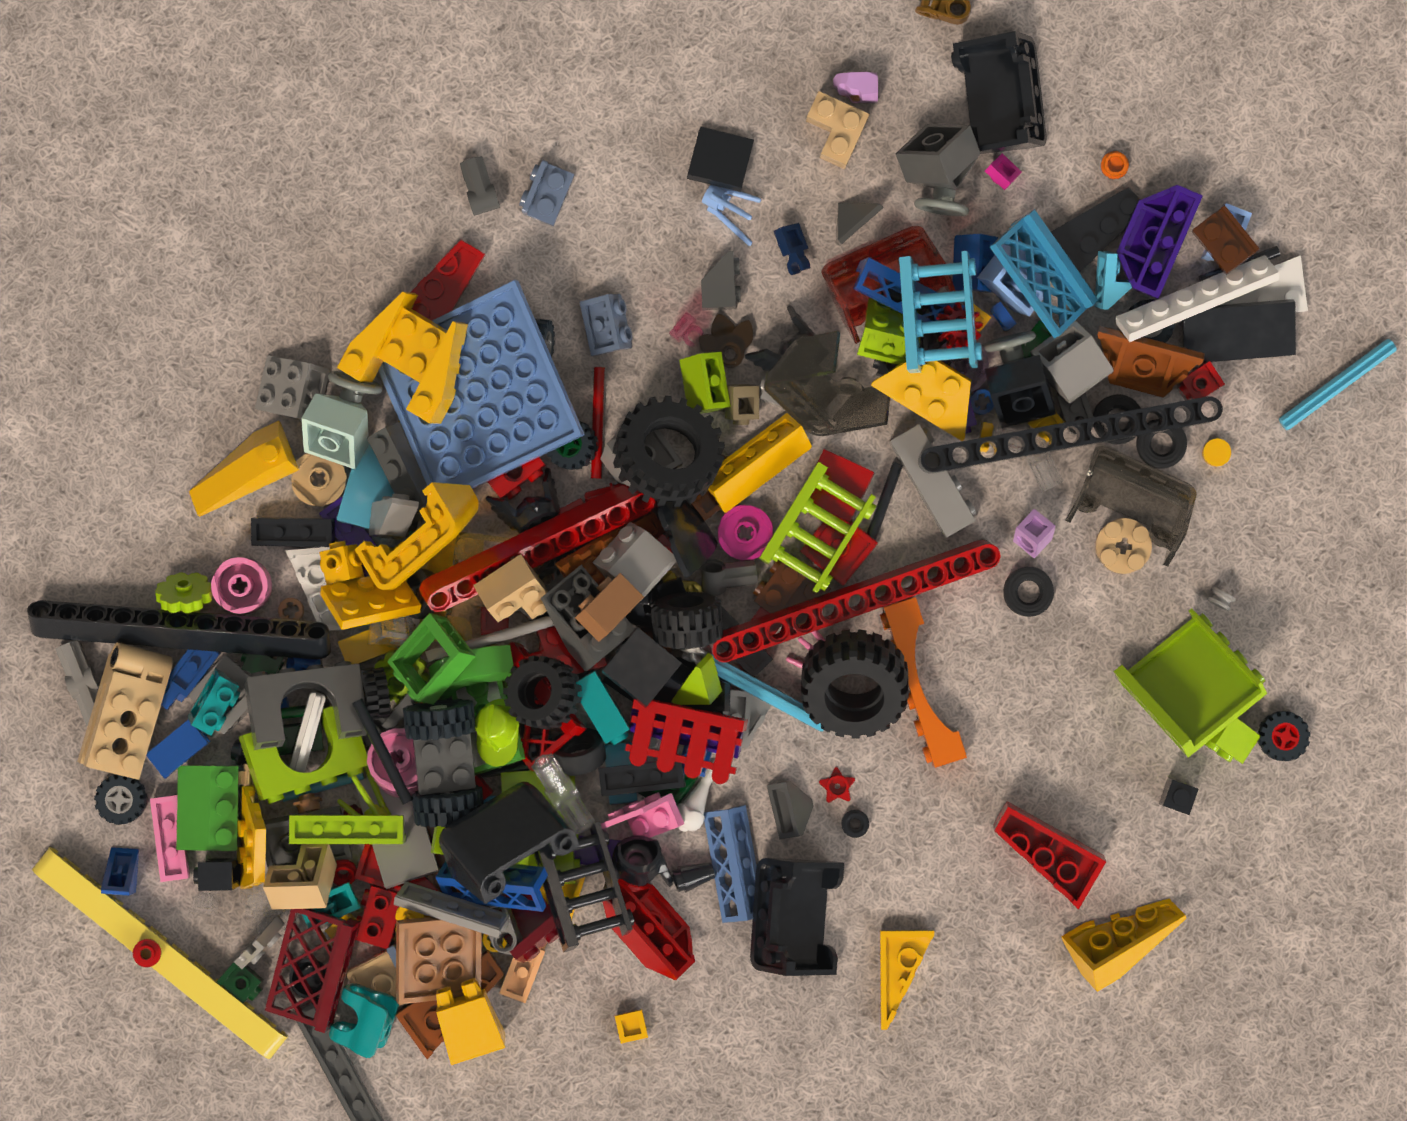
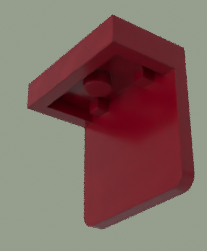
M522 894L527 899L533 900L531 895ZM544 897L546 907L543 912L511 908L522 936V941L510 951L517 961L523 963L531 961L540 953L539 949L546 943L550 944L559 938L549 904ZM507 934L503 938L511 947L513 937L511 934Z

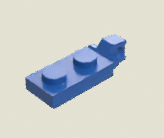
M188 649L170 673L161 706L167 710L176 699L183 702L185 698H188L189 694L221 653Z

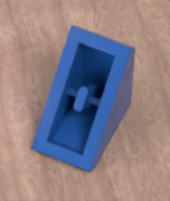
M111 847L102 882L101 894L129 896L136 893L139 849Z

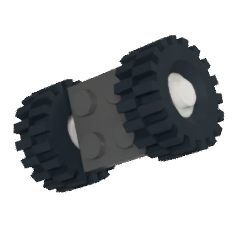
M469 699L437 700L434 704L415 703L403 708L405 735L407 739L413 740L418 791L412 794L414 823L417 826L421 825V827H446L484 804L482 787L475 785L470 735L471 732H475L474 702Z

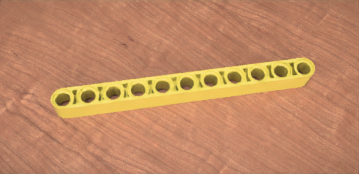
M52 847L48 848L32 868V871L40 879L132 952L134 946L143 939L156 941L161 948L162 954L159 962L152 966V968L267 1059L272 1058L288 1038L283 1030L279 1032L273 1022L260 1013L258 1015L254 1012V1007L248 1002L242 1003L224 986L218 984V978L214 980L209 976L211 973L195 961L193 963L189 960V955L174 943L170 945L164 935L151 926L149 928L145 925L144 919L131 909H125L123 907L124 903L114 895L101 894L100 888L102 886L86 874L84 876L80 873V868L65 856L64 858L60 857L57 854L59 851ZM144 948L142 956L147 959L150 958L151 951Z

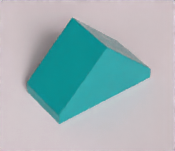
M350 882L331 887L326 908L310 909L339 918L360 909L361 906ZM302 914L307 927L310 928L312 926L310 920L306 915Z

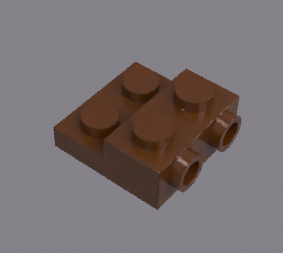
M778 560L769 570L773 573L769 581L766 583L762 580L753 594L757 596L754 602L771 614L825 595L830 592L831 588L827 587L825 592L819 589L817 594L813 593L812 589L816 584L815 582ZM799 614L796 618V625L806 623L808 614Z

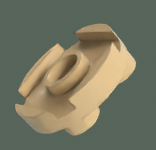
M308 453L296 461L299 470L291 474V482L295 495L302 502L311 506L324 507L331 505L341 498L348 481L343 465ZM315 472L318 474L324 472L326 474L324 477L326 483L324 485H313L315 479L312 475Z
M1119 518L1107 523L1099 531L1095 541V551L1100 562L1108 570L1118 574H1128L1141 569L1148 561L1152 551V541L1148 530L1139 522L1129 518ZM1122 538L1127 539V543L1131 544L1132 549L1126 550L1125 554H1121L1120 549L1116 548V543L1121 542Z

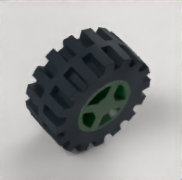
M579 421L584 431V436L576 439L575 442L573 440L546 453L552 459L551 462L564 469L579 470L583 466H588L590 460H594L596 457L594 453L598 451V446H596L598 438L594 435L595 431L588 424Z

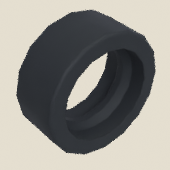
M587 728L579 736L574 735L552 757L555 768L560 773L582 775L592 772L603 765L606 760V750L599 732ZM561 733L553 741L558 740L564 733ZM585 750V751H582V752L573 753V752H575V751Z

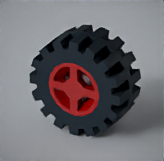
M1277 711L1265 717V720L1259 725L1260 729L1257 734L1260 735L1258 744L1261 746V750L1274 760L1285 762L1296 760L1301 754L1306 752L1305 749L1310 744L1309 737L1311 736L1308 731V725L1303 721V718L1295 713Z

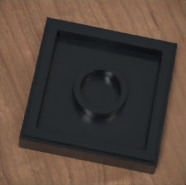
M700 126L687 179L741 192L754 139Z
M637 628L603 669L602 673L646 708L682 663Z

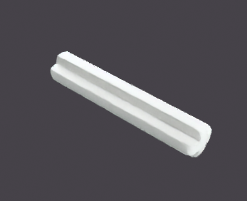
M311 692L309 694L289 768L294 771L304 772L306 770L326 696L322 693Z

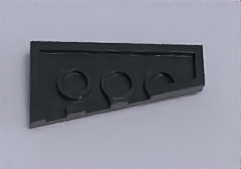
M1129 187L1051 231L1079 273L1098 255V251H1103L1128 226L1138 201L1141 200Z

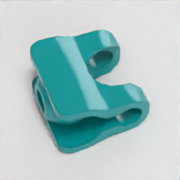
M347 984L343 988L341 998L345 1004L351 1006L357 1013V1024L346 1021L336 1022L331 1026L329 1037L332 1041L349 1048L354 1053L365 1058H371L375 1055L377 1048H382L387 1044L399 1004L396 998L389 994L372 990L360 984Z

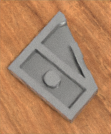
M730 690V712H721V714L748 719L746 731L742 735L743 742L741 747L748 748L754 738V733L763 723L771 705L746 691Z
M276 916L243 950L234 963L241 969L249 962L254 965L264 955L265 951L263 949L266 945L271 948L282 936L278 931L285 923Z

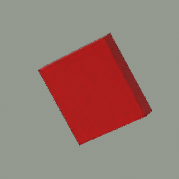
M823 449L818 462L828 467L824 474L828 475V479L863 499L875 473ZM815 488L810 496L814 500L813 503L846 522H852L857 511L852 506L824 489L818 490Z
M824 522L813 534V536L836 550L845 537L844 534ZM857 527L829 575L844 587L879 543L861 528ZM806 544L800 550L803 555L823 571L831 560Z

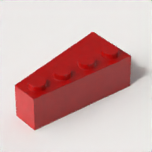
M1006 801L993 824L994 831L1079 910L1107 862L1105 856Z

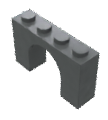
M342 661L334 664V667L323 668V665H312L307 667V670L295 671V668H286L279 670L277 674L267 675V672L261 671L252 673L250 677H247L244 687L254 750L283 746L285 734L281 715V702L289 693L304 688L316 690L328 698L334 710L338 739L366 736L367 733L352 705L353 702L361 698L365 703L359 664Z

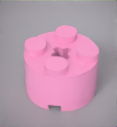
M236 557L226 560L219 566L212 578L211 590L216 602L225 610L237 614H247L259 610L268 602L272 591V580L269 572L260 562L249 558ZM240 579L248 583V587L244 588V593L242 590L236 589V585L240 584Z

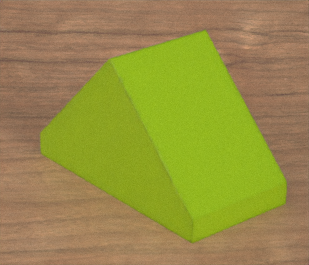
M707 653L697 664L672 699V703L679 705H710L722 692L715 662L710 653Z

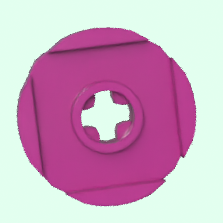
M751 505L733 507L724 514L718 527V540L722 549L729 556L738 560H754L759 558L773 537V525L768 515L761 509ZM742 525L745 528L752 527L753 531L750 533L752 539L748 541L746 538L740 539L738 537L740 533L739 527Z

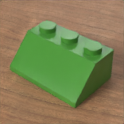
M181 765L177 772L176 850L237 851L238 766Z

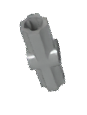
M74 640L55 649L66 674L65 683L71 697L74 700L76 699L86 726H88L100 682H96L93 674L96 672L89 665L80 641Z

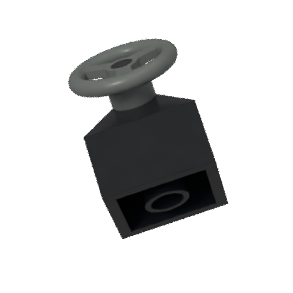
M1033 331L1004 336L986 342L981 346L982 351L986 353L1000 351L1002 363L985 369L990 396L1002 429L1056 415L1051 389L1040 355H1023L1021 344L1035 339L1036 334Z

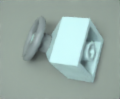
M331 371L328 374V379L343 388L341 389L340 396L315 393L301 418L304 452L356 469L369 446L367 437H369L368 413L361 404L364 393H381L382 386L376 381L360 382L343 371Z

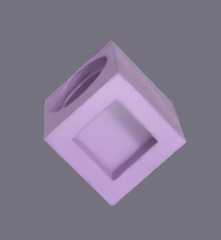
M1033 509L1016 527L1013 542L1035 558L1052 540L1056 526L1037 510Z

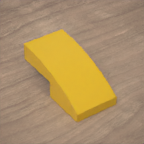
M392 621L338 641L344 660L350 661L351 664H360L386 654L390 650L399 649L401 646Z

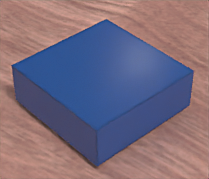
M1001 301L990 309L991 314L1004 332L1009 331L1017 324Z

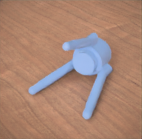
M710 185L702 199V203L708 206L707 211L714 214L748 246H751L752 241L719 210L724 211L725 208H728L747 220H751L752 216L729 202L731 197L727 194L757 203L761 202V198L748 193Z

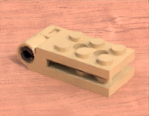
M118 642L114 645L111 654L107 658L77 762L85 767L139 780L171 673V656ZM127 711V718L121 722V715ZM119 738V745L112 749L113 742Z

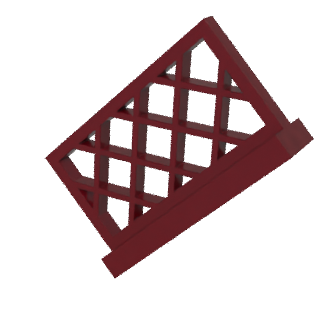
M310 908L291 909L265 1011L314 1026V1030L326 1033L334 1024L360 921L351 918L345 920ZM297 913L306 915L312 926L301 932L295 922ZM326 922L338 926L335 937L329 940L326 939L320 928ZM315 929L322 944L310 949L303 935ZM298 938L305 953L294 958L289 950V944ZM334 941L333 947L331 948L329 943ZM325 947L330 958L327 964L320 967L313 952ZM308 956L315 970L303 975L296 961ZM291 964L299 979L287 985L282 976L283 968ZM318 973L323 985L322 989L313 993L306 978ZM301 982L308 996L297 1002L290 987ZM282 991L286 993L292 1004L285 1009L274 1005L276 995ZM310 999L316 1008L314 1018L304 1015L299 1005Z

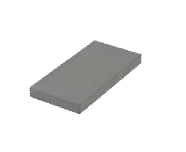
M368 778L360 780L373 803L378 804ZM355 785L358 799L364 815V812L367 809H369V806L367 805V803L365 802V800L363 799L362 795L360 794ZM379 787L391 815H404V833H406V842L404 844H372L385 888L389 889L439 872L440 869L435 853H431L432 843L427 827L417 826L414 823L412 801L403 805L400 798L384 793Z

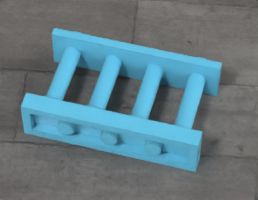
M961 251L962 262L927 266L914 264L911 256L899 257L907 371L910 374L921 373V365H925L929 361L969 358L970 366L978 368L977 360H982L981 343H976L971 276L976 275L975 258L970 259L968 251ZM963 274L964 290L929 294L916 292L915 281H919L921 277ZM965 302L966 318L932 322L918 320L917 309H921L923 305ZM967 330L968 347L924 350V348L919 346V337H923L926 333Z

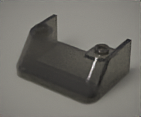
M838 330L813 336H802L796 339L765 376L764 390L801 424L808 433L816 436H828L888 424L889 396L873 386L864 388L854 378L844 377L841 380L834 381L828 375L836 373L840 332Z
M1097 446L1072 497L1065 521L1071 523L1077 510L1084 513H1093L1098 510L1100 505L1149 526V537L1152 542L1159 547L1167 548L1163 565L1168 567L1187 535L1197 492L1192 485L1109 447Z

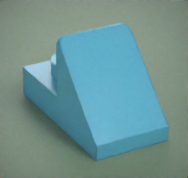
M1098 251L1095 296L1098 301L1094 304V307L1108 310L1132 288L1129 280L1116 279V275L1120 272V260L1117 258L1118 254Z

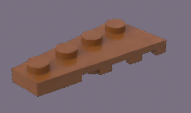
M489 950L481 954V990L485 989L486 993H488L504 975V971ZM437 1000L409 1003L398 1010L395 1015L427 1060L434 1053V1050L444 1042L436 1013Z

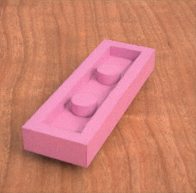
M177 795L151 798L150 804L160 882L190 878L187 850H176Z

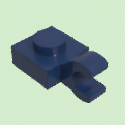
M795 223L774 230L782 256L789 255L787 263L789 274L792 276L801 273L800 270L810 269V262L804 253V250L809 248L800 224Z

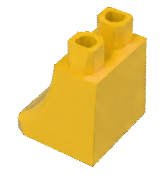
M476 978L461 983L464 995L454 998L451 987H444L436 991V1013L451 1065L505 1048L504 1028L491 1005L485 989L481 990Z

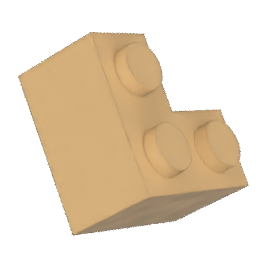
M818 91L807 115L806 122L830 132L820 158L845 169L865 127L869 114Z
M521 554L473 585L485 607L497 622L511 616L514 611L521 607L532 619L547 611L540 598L549 591Z
M301 844L296 865L269 866L263 888L272 910L327 907L337 867L329 844Z

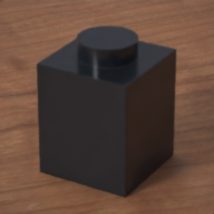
M1167 778L1159 805L1190 815L1199 789Z

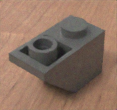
M728 251L701 280L702 311L736 309V303L741 302L740 286H735V275H740L739 258H734V251Z

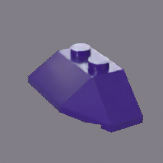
M1175 185L1138 201L1116 251L1133 289L1159 299L1203 195Z

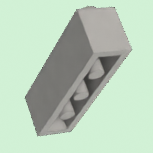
M920 424L892 439L889 444L944 538H947L975 522L976 520L973 515L977 514L970 500L964 501L959 493L963 488L955 475L950 477L947 471L928 474L920 469L918 465L919 455L925 449L933 447L931 443L934 442V438L927 427L922 429ZM927 453L925 464L930 468H936L939 464L938 456L934 453Z

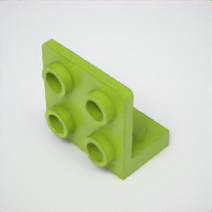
M869 298L865 326L857 355L896 365L906 362L903 314ZM917 309V313L923 315V312Z

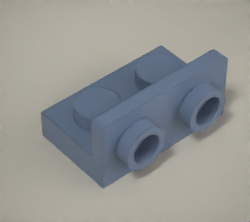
M542 160L540 166L535 164L530 176L533 184L530 191H524L519 206L523 207L522 213L554 227L575 175L553 166L545 160Z
M606 294L580 301L591 356L632 348V331L627 324L625 315L627 308L621 294Z

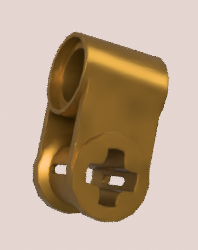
M921 0L920 6H917L915 12L919 15L959 25L967 21L971 5L969 0H933L931 6H929L930 0ZM955 4H960L965 8V13L956 16L952 14L950 8Z

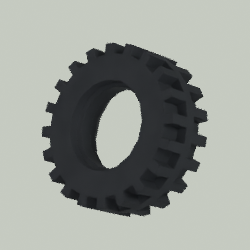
M665 395L663 402H658L656 397H651L646 406L640 402L635 406L633 413L628 412L617 434L612 454H616L613 462L614 468L621 469L618 478L621 482L628 480L631 483L628 491L632 494L637 490L644 494L642 501L647 503L650 497L657 499V506L660 507L664 506L666 501H672L673 507H680L685 499L691 504L695 502L699 494L703 496L707 492L709 486L713 484L723 462L724 456H722L725 448V442H719L722 431L720 427L712 428L711 425L714 418L711 414L706 417L700 414L702 410L700 405L697 404L693 409L686 405L688 399L681 398L680 402L676 403L672 402V396ZM658 429L677 431L684 435L693 445L695 451L694 460L685 468L671 469L663 467L653 461L646 452L644 446L645 438L649 433Z

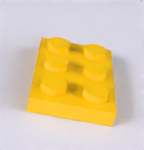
M370 576L321 586L320 595L342 630L418 614L421 610V603L406 581L394 590L379 589Z

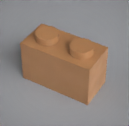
M621 573L614 579L608 576L597 587L600 592L595 598L590 594L578 606L582 611L575 619L598 642L607 636L644 598Z

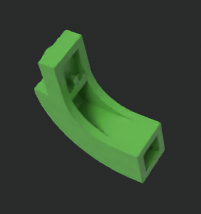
M510 645L471 649L476 657L438 700L449 699L457 690L469 685L505 681L507 676L510 677L513 674L510 671L514 666ZM449 656L429 667L430 679L450 658Z

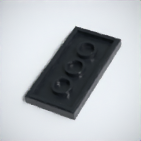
M1294 299L1218 305L1182 320L1183 348L1205 353L1203 363L1296 355Z

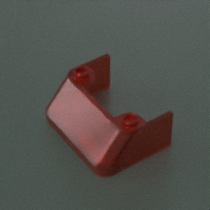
M920 226L905 228L833 260L822 268L821 273L842 322L855 344L860 342L855 327L865 322L867 303L870 298L853 289L860 274L856 271L860 261L871 258L900 273L899 257L911 256L914 264L919 266L946 264L924 228ZM950 275L921 277L919 281H916L934 291H938L942 287H945L947 292L955 291ZM866 277L863 286L871 290L881 288L879 282L869 277Z

